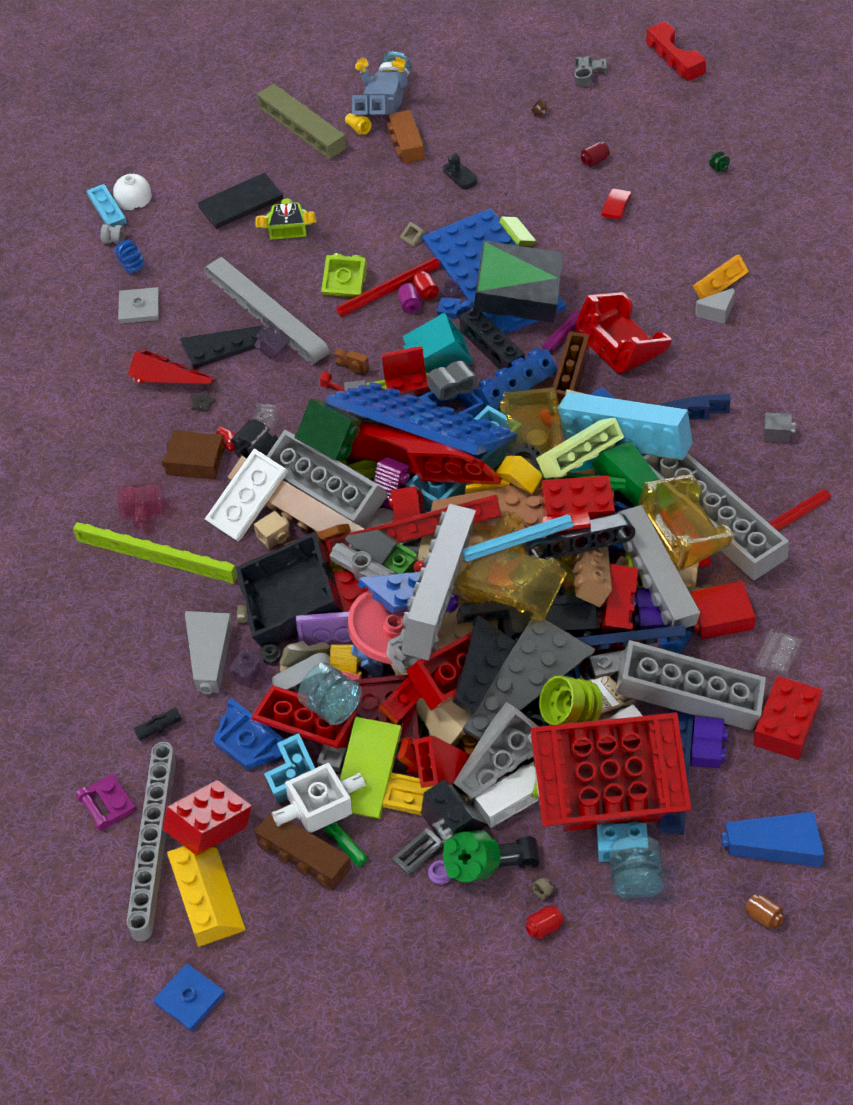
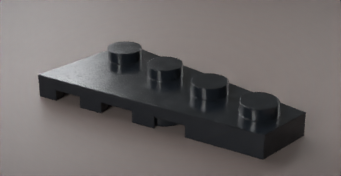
M479 615L473 621L472 634L469 636L467 653L463 659L462 672L459 675L452 701L470 715H473L478 709L516 641Z

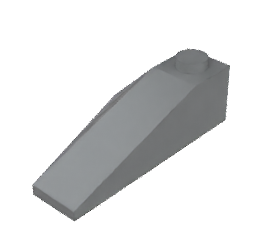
M506 702L489 724L454 781V784L472 798L496 783L498 778L516 769V766L524 760H529L533 757L530 728L539 726Z

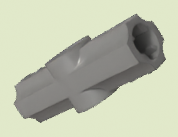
M337 543L332 548L330 560L353 572L357 580L360 577L395 574L390 569L373 561L370 554L365 551L357 552L343 543Z

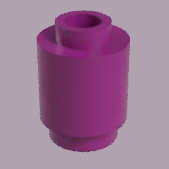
M409 283L403 284L398 291L402 310L406 313L418 311L421 307V301L416 287Z

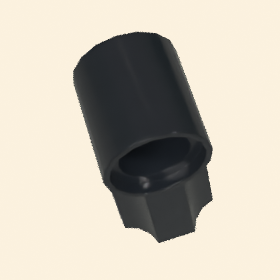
M525 836L517 839L515 843L498 844L501 853L498 867L518 865L520 868H526L525 866L532 865L533 868L537 867L540 863L538 844L534 837Z

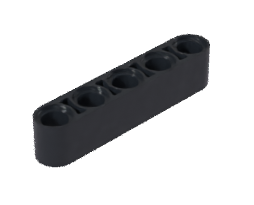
M615 514L590 520V528L560 531L523 543L522 547L529 559L541 561L549 556L559 558L625 543L634 538L636 531L624 514Z

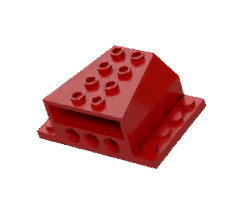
M677 712L530 728L542 827L562 825L563 832L595 829L598 824L658 822L665 814L691 811Z

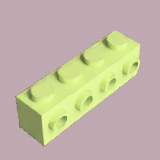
M616 418L599 420L537 457L536 460L545 478L554 477L555 479H560L566 476L568 471L581 467L584 461L593 459L599 455V452L615 446V443L624 438Z

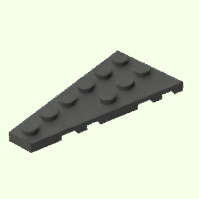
M534 614L503 663L478 709L469 717L462 730L480 741L489 724L506 702L521 712L527 705L540 697L543 686L550 678L565 676L584 659L592 655L595 649Z

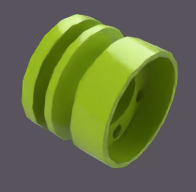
M554 676L546 682L541 691L539 701L540 713L544 721L550 725L598 721L603 708L602 692L598 685L592 681L566 676Z

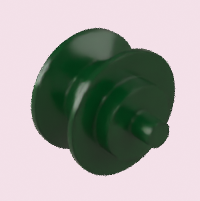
M718 151L711 155L709 166L714 168L717 173L727 170L730 158L725 156L724 152Z

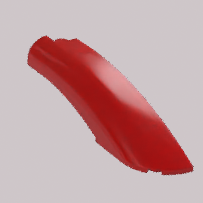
M362 421L360 432L351 446V454L347 457L380 462L386 457H390V459L409 465L408 472L417 475L420 481L501 484L497 473L470 453L381 422Z

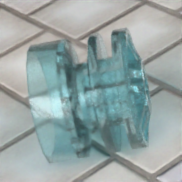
M327 662L320 663L312 668L303 679L298 691L299 702L310 711L316 712L320 718L330 725H337L345 721L353 713L361 697V686L359 683L351 680L348 675H343L339 669Z
M629 836L612 843L609 847L610 867L612 868V891L623 898H644L660 893L664 888L663 868L661 867V845L658 841L645 836Z

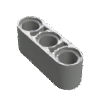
M317 653L276 674L272 678V685L302 695L319 688L333 679L329 655Z

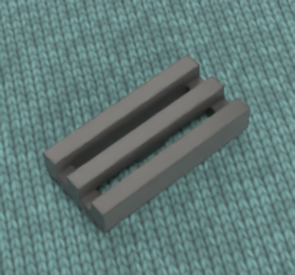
M426 828L392 857V862L405 871L407 876H410L443 848L444 842ZM427 837L431 838L424 845L417 848L404 862L401 860Z

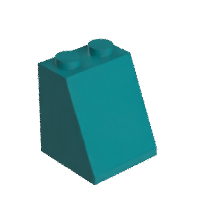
M445 312L403 336L405 342L404 349L422 346L426 373H430L437 368L447 367L457 361H464L467 365L473 363L464 335Z

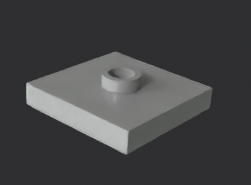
M159 288L119 291V324L159 320Z

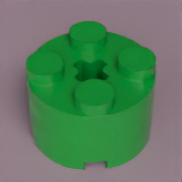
M485 831L460 832L447 839L444 843L443 862L446 873L450 878L460 882L487 879L493 875L492 873L500 864L501 853L499 845Z

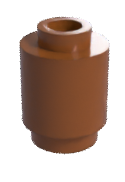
M754 894L745 907V911L749 913L751 918L769 930L773 927L778 928L785 917L783 915V908L764 895Z

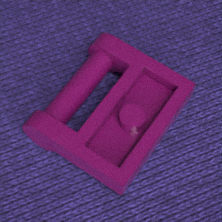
M113 773L88 788L83 787L76 792L77 799L84 803L95 820L94 824L99 831L136 811L134 804ZM98 795L110 813L109 815H102L91 798L92 796Z

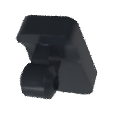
M457 153L448 157L449 163L443 166L444 174L463 190L477 184V176L460 162V156Z

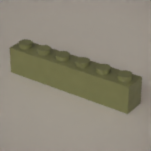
M272 84L257 94L260 109L328 159L346 149V136L342 131L334 128L331 123L323 120L318 114H315L306 105L298 102L295 97L287 94L282 88Z

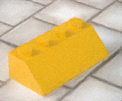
M185 846L168 851L167 854L198 947L245 931L218 849L212 847L197 856Z

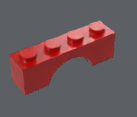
M666 21L647 28V45L652 47L659 57L665 59L668 66L673 67L680 77L690 81L706 73V59L696 50H680L673 46L675 44V30Z

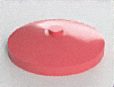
M367 590L354 601L350 608L348 633L354 645L363 654L376 661L393 664L386 656L388 641L399 636L402 629H405L402 625L405 612L392 614L382 603L372 597L373 592Z

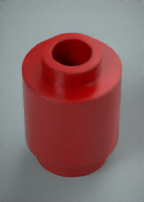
M424 271L414 276L413 284L420 297L425 301L433 300L438 295L439 288L432 276Z
M546 906L526 918L527 924H525V929L531 938L536 937L537 940H540L559 929L560 925L564 923V919L556 906Z

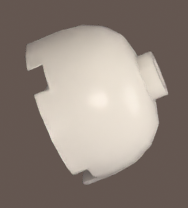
M127 174L120 177L113 188L114 200L118 207L122 209L134 210V208L139 206L142 208L152 198L149 183L138 174Z

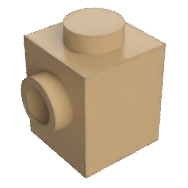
M276 511L254 524L256 537L268 549H271L278 543H284L290 536L288 520L284 516L281 517Z

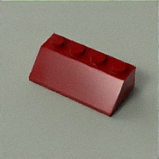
M272 685L253 713L251 720L295 735L299 733L301 737L334 748H348L357 712Z

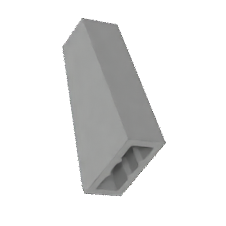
M186 611L185 619L196 691L203 694L219 693L233 627L230 613Z

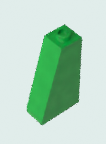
M631 440L602 451L592 462V466L602 476L609 475V477L626 479L625 490L620 492L635 506L642 505L650 520L658 518L659 513L663 510L667 515L672 512L670 509L676 504V501Z

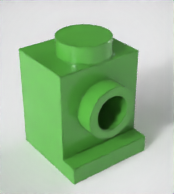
M399 543L396 546L397 549L385 561L383 566L395 572V574L412 573L414 571V564L418 559L417 553Z

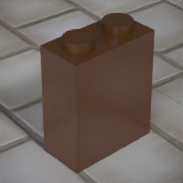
M173 430L172 437L167 441V453L162 457V467H165L166 474L216 479L225 450L223 435Z

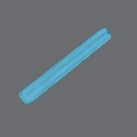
M565 515L462 550L464 560L469 562L572 528L573 522L570 515Z

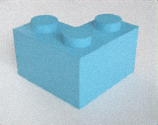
M299 733L277 743L286 764L264 773L278 804L288 799L285 782L315 769Z

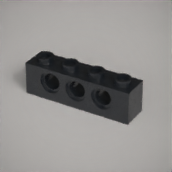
M472 308L459 316L462 334L498 369L505 367L507 369L512 366L511 362L521 357L525 358V353L482 312L473 311Z

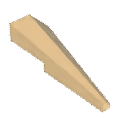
M390 664L395 672V676L407 675L406 671L400 673L394 664ZM421 697L417 701V714L420 720L424 721L429 730V735L436 736L453 746H457L460 738L466 734L462 729L471 715L453 703V700L431 711Z

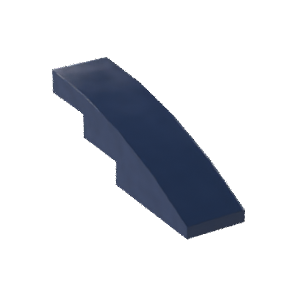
M730 394L702 395L665 402L659 405L688 410L689 419H709V413H730L731 397Z

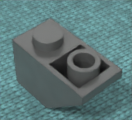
M382 530L349 535L345 538L350 543L348 547L357 552L365 551L369 553L371 559L381 565L385 563L400 543Z

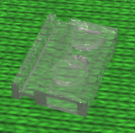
M770 629L754 662V668H760L765 672L786 678L802 645V639L782 632L779 634L774 632V629Z

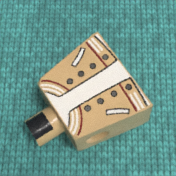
M584 673L579 677V679L594 682L602 692L603 708L599 720H607L620 709L632 705L633 698L615 693L617 683L610 677L604 676L594 680L589 673Z

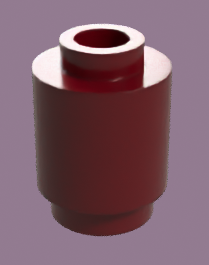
M596 142L583 149L580 158L584 165L592 167L605 160L610 154V150L605 142Z

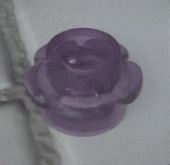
M449 279L443 283L441 292L446 297L452 298L458 296L461 289L456 280Z

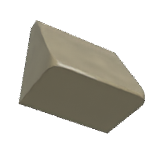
M409 222L399 238L414 247L422 241V235L427 234V232L414 223Z

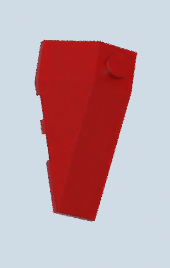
M146 349L134 353L127 374L133 377V381L144 384V382L211 384L216 380V378L195 369L185 370V365L181 363H167L169 358Z

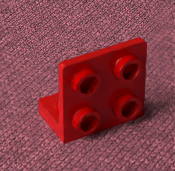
M422 346L381 355L386 389L399 390V394L418 395L430 392V388L427 385Z

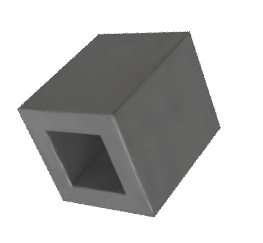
M766 413L764 442L790 443V437L795 436L796 423H791L792 414Z

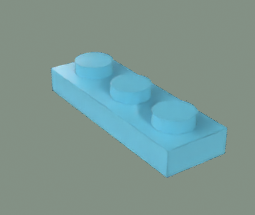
M104 184L87 190L89 199L106 225L115 227L116 225L127 223L125 216Z

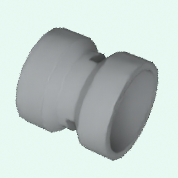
M102 225L101 242L103 244H110L111 242L118 244L124 240V226L116 225L111 227V225Z

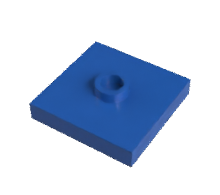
M186 963L153 999V1003L192 1032L222 999L225 992Z

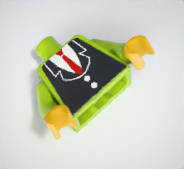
M287 198L283 199L281 204L273 205L271 212L266 216H256V228L268 229L270 240L307 237L305 225H311L313 222L316 223L315 212H307L305 209H301L299 203H293L291 199Z

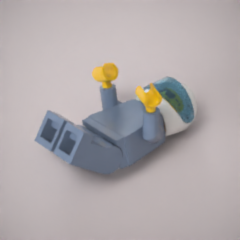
M397 51L386 52L378 65L379 72L374 77H371L368 69H365L369 65L365 57L358 59L355 68L360 71V76L366 88L363 95H352V114L396 113L402 104L405 87L408 84V75L412 70L409 59Z

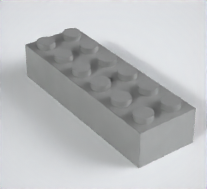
M284 430L267 455L268 458L289 471L283 480L366 529L388 496V493L378 484L341 462L333 460L295 439L294 434Z
M629 640L622 655L615 693L699 717L724 719L725 724L753 731L761 717L766 678Z

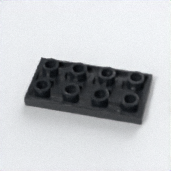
M262 173L199 201L198 207L215 229H218L282 200L283 194L266 173Z

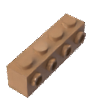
M608 547L573 554L572 558L574 562L573 573L575 575L576 597L598 607H601L612 591Z

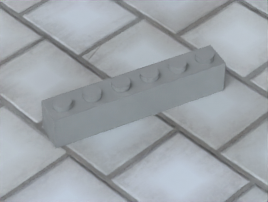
M642 505L617 512V514H624L635 528L634 538L623 543V547L627 553L629 552L633 566L638 568L644 587L649 589L654 606H658L661 612L663 623L668 625V627L685 625V628L696 625L700 611Z

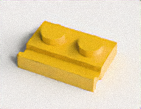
M391 773L382 803L383 807L421 815L423 794L431 787L421 788L419 778Z

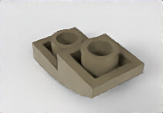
M304 641L289 644L284 648L279 663L282 666L292 667L317 653L328 654L331 647L325 641L310 646Z

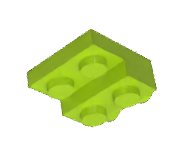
M341 254L326 255L321 289L322 295L345 297L361 295L368 266L366 258L360 255H353L352 257Z

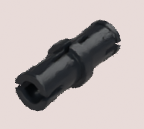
M174 707L159 716H152L151 720L133 729L138 740L141 741L152 734L163 732L165 728L182 719L178 710Z

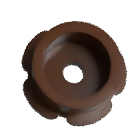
M540 99L531 109L534 116L539 115L541 117L548 109L546 101L543 102Z

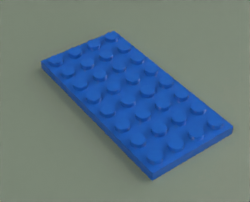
M491 208L422 235V241L432 255L439 260L441 267L464 298L473 302L472 308L474 306L483 241L516 245L499 223L500 219ZM559 295L556 313L566 310V304ZM482 312L505 335L537 322L536 320L524 319L518 316Z
M370 382L369 385H359L358 388H348L346 391H337V393L327 396L326 404L474 455L516 442L518 433L510 431L509 427H497L491 425V421L473 419L471 414H459L454 412L453 408H441L436 406L435 402H423L417 400V396L399 394V390L382 388V385L379 383Z

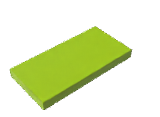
M355 717L340 781H343L360 773L365 781L366 786L348 794L351 798L352 814L380 820L383 810L382 803L390 781L402 731L401 725Z

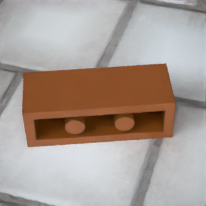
M406 110L388 114L387 131L389 134L392 133L391 141L393 146L396 145L395 152L397 158L401 157L403 164L425 159L424 146L411 111Z

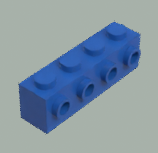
M535 348L528 352L529 356L523 359L521 357L511 362V367L507 369L505 367L496 371V376L491 379L488 377L479 381V386L474 388L473 391L477 397L483 400V410L487 406L497 409L555 374L558 369L549 350Z

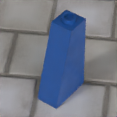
M814 812L726 822L725 832L721 833L723 848L727 847L729 856L815 867L823 865L824 852Z

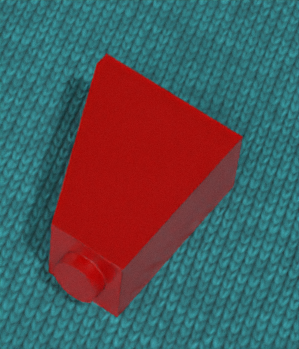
M436 736L414 740L421 788L433 787L442 780L454 784L470 754Z

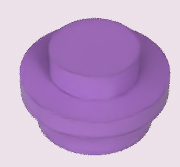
M442 860L435 861L429 867L428 876L434 884L443 885L452 879L447 875Z

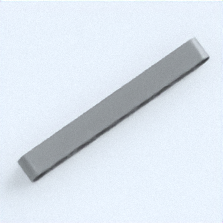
M219 257L204 267L207 278L213 279V283L219 288L225 289V293L231 298H235L236 302L244 309L247 308L248 312L256 319L262 320L260 322L268 329L274 330L273 333L281 340L287 341L285 343L293 350L299 351L298 354L305 360L311 361V365H314L330 354L328 346L321 338L224 258Z
M167 742L157 743L151 752L127 915L128 929L132 938L136 941L149 939L154 926L166 832L162 828L167 807L171 803L176 767L173 748ZM142 924L144 925V926L141 927V928H136V927L139 926V925H142Z

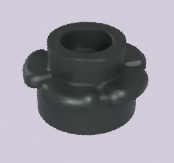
M268 644L260 649L259 657L266 664H274L279 660L282 653L276 644Z

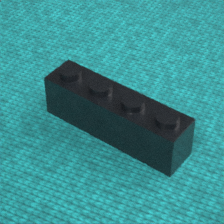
M591 603L509 607L502 616L505 634L516 641V643L534 614H537L575 638L594 636L600 629L596 607Z

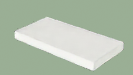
M253 449L205 520L239 542L289 471L256 449Z

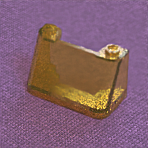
M555 387L503 393L504 400L500 401L501 413L506 414L507 427L511 429L510 431L518 433L516 442L510 443L509 449L511 447L515 449L516 444L523 446V443H527V446L533 445L542 455L562 443L561 422L558 412L559 399ZM524 457V459L532 465V461L529 458Z
M693 474L645 482L638 506L642 505L677 571H682L728 547L733 539L732 530L725 524L718 525L715 528L699 504L698 500L702 493V487Z
M505 549L475 559L457 576L453 585L473 603L482 604L485 599L514 606L522 613L528 610L533 614L532 618L534 620L543 622L567 573L560 567L561 563L553 558L545 560Z

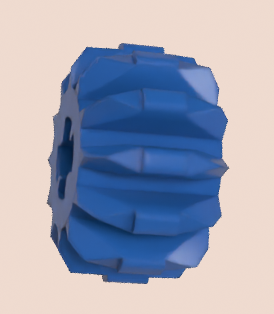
M130 239L123 240L115 246L114 252L118 262L126 272L132 274L144 267L145 261L133 241Z

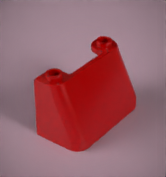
M624 292L587 295L576 320L577 333L589 334V346L615 372L626 373L667 351L672 339L664 332L655 333L651 339L629 317L632 312V302Z

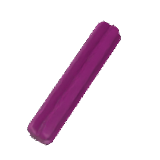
M575 310L542 345V348L548 349L551 354L568 336V333L576 327V320L580 312Z

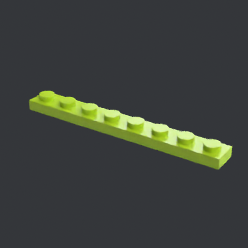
M77 522L73 528L76 540L82 543L232 584L237 579L235 565L226 561L222 562L211 559L208 556L181 551L168 545L155 544L149 540L133 538L127 534L122 535L109 529L104 530L94 527L90 524Z

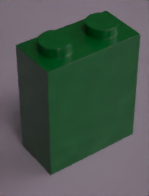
M310 399L294 438L333 460L346 461V458L351 454V446L354 439L360 432L362 421L332 405L326 404L321 399Z

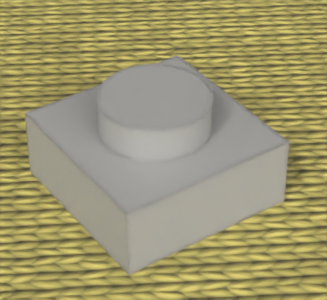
M324 744L317 760V767L329 763L335 772L340 773L345 761L347 748H334Z

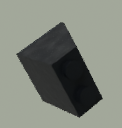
M442 780L424 792L421 815L437 837L444 843L457 833L482 830L488 826V823L464 791L457 785Z

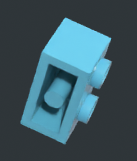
M632 821L625 824H598V861L648 860L646 823Z

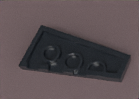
M263 326L180 338L193 369L270 343Z

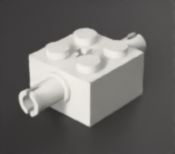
M326 763L285 782L287 798L291 804L272 812L273 819L279 827L292 819L298 818L301 820L306 831L312 833L351 815V798L348 794L366 786L365 781L360 773L340 781L331 765Z

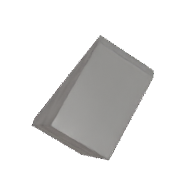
M732 288L697 300L696 316L725 324L734 305V289Z

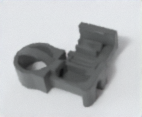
M591 56L575 58L576 66H578L574 73L577 85L586 86L593 82L592 71L595 72V70L596 73L598 70L601 72L604 70L605 76L608 75L606 58L593 60V62Z

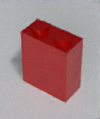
M743 581L689 591L700 611L697 624L693 626V630L695 633L699 632L701 640L754 629L755 614Z

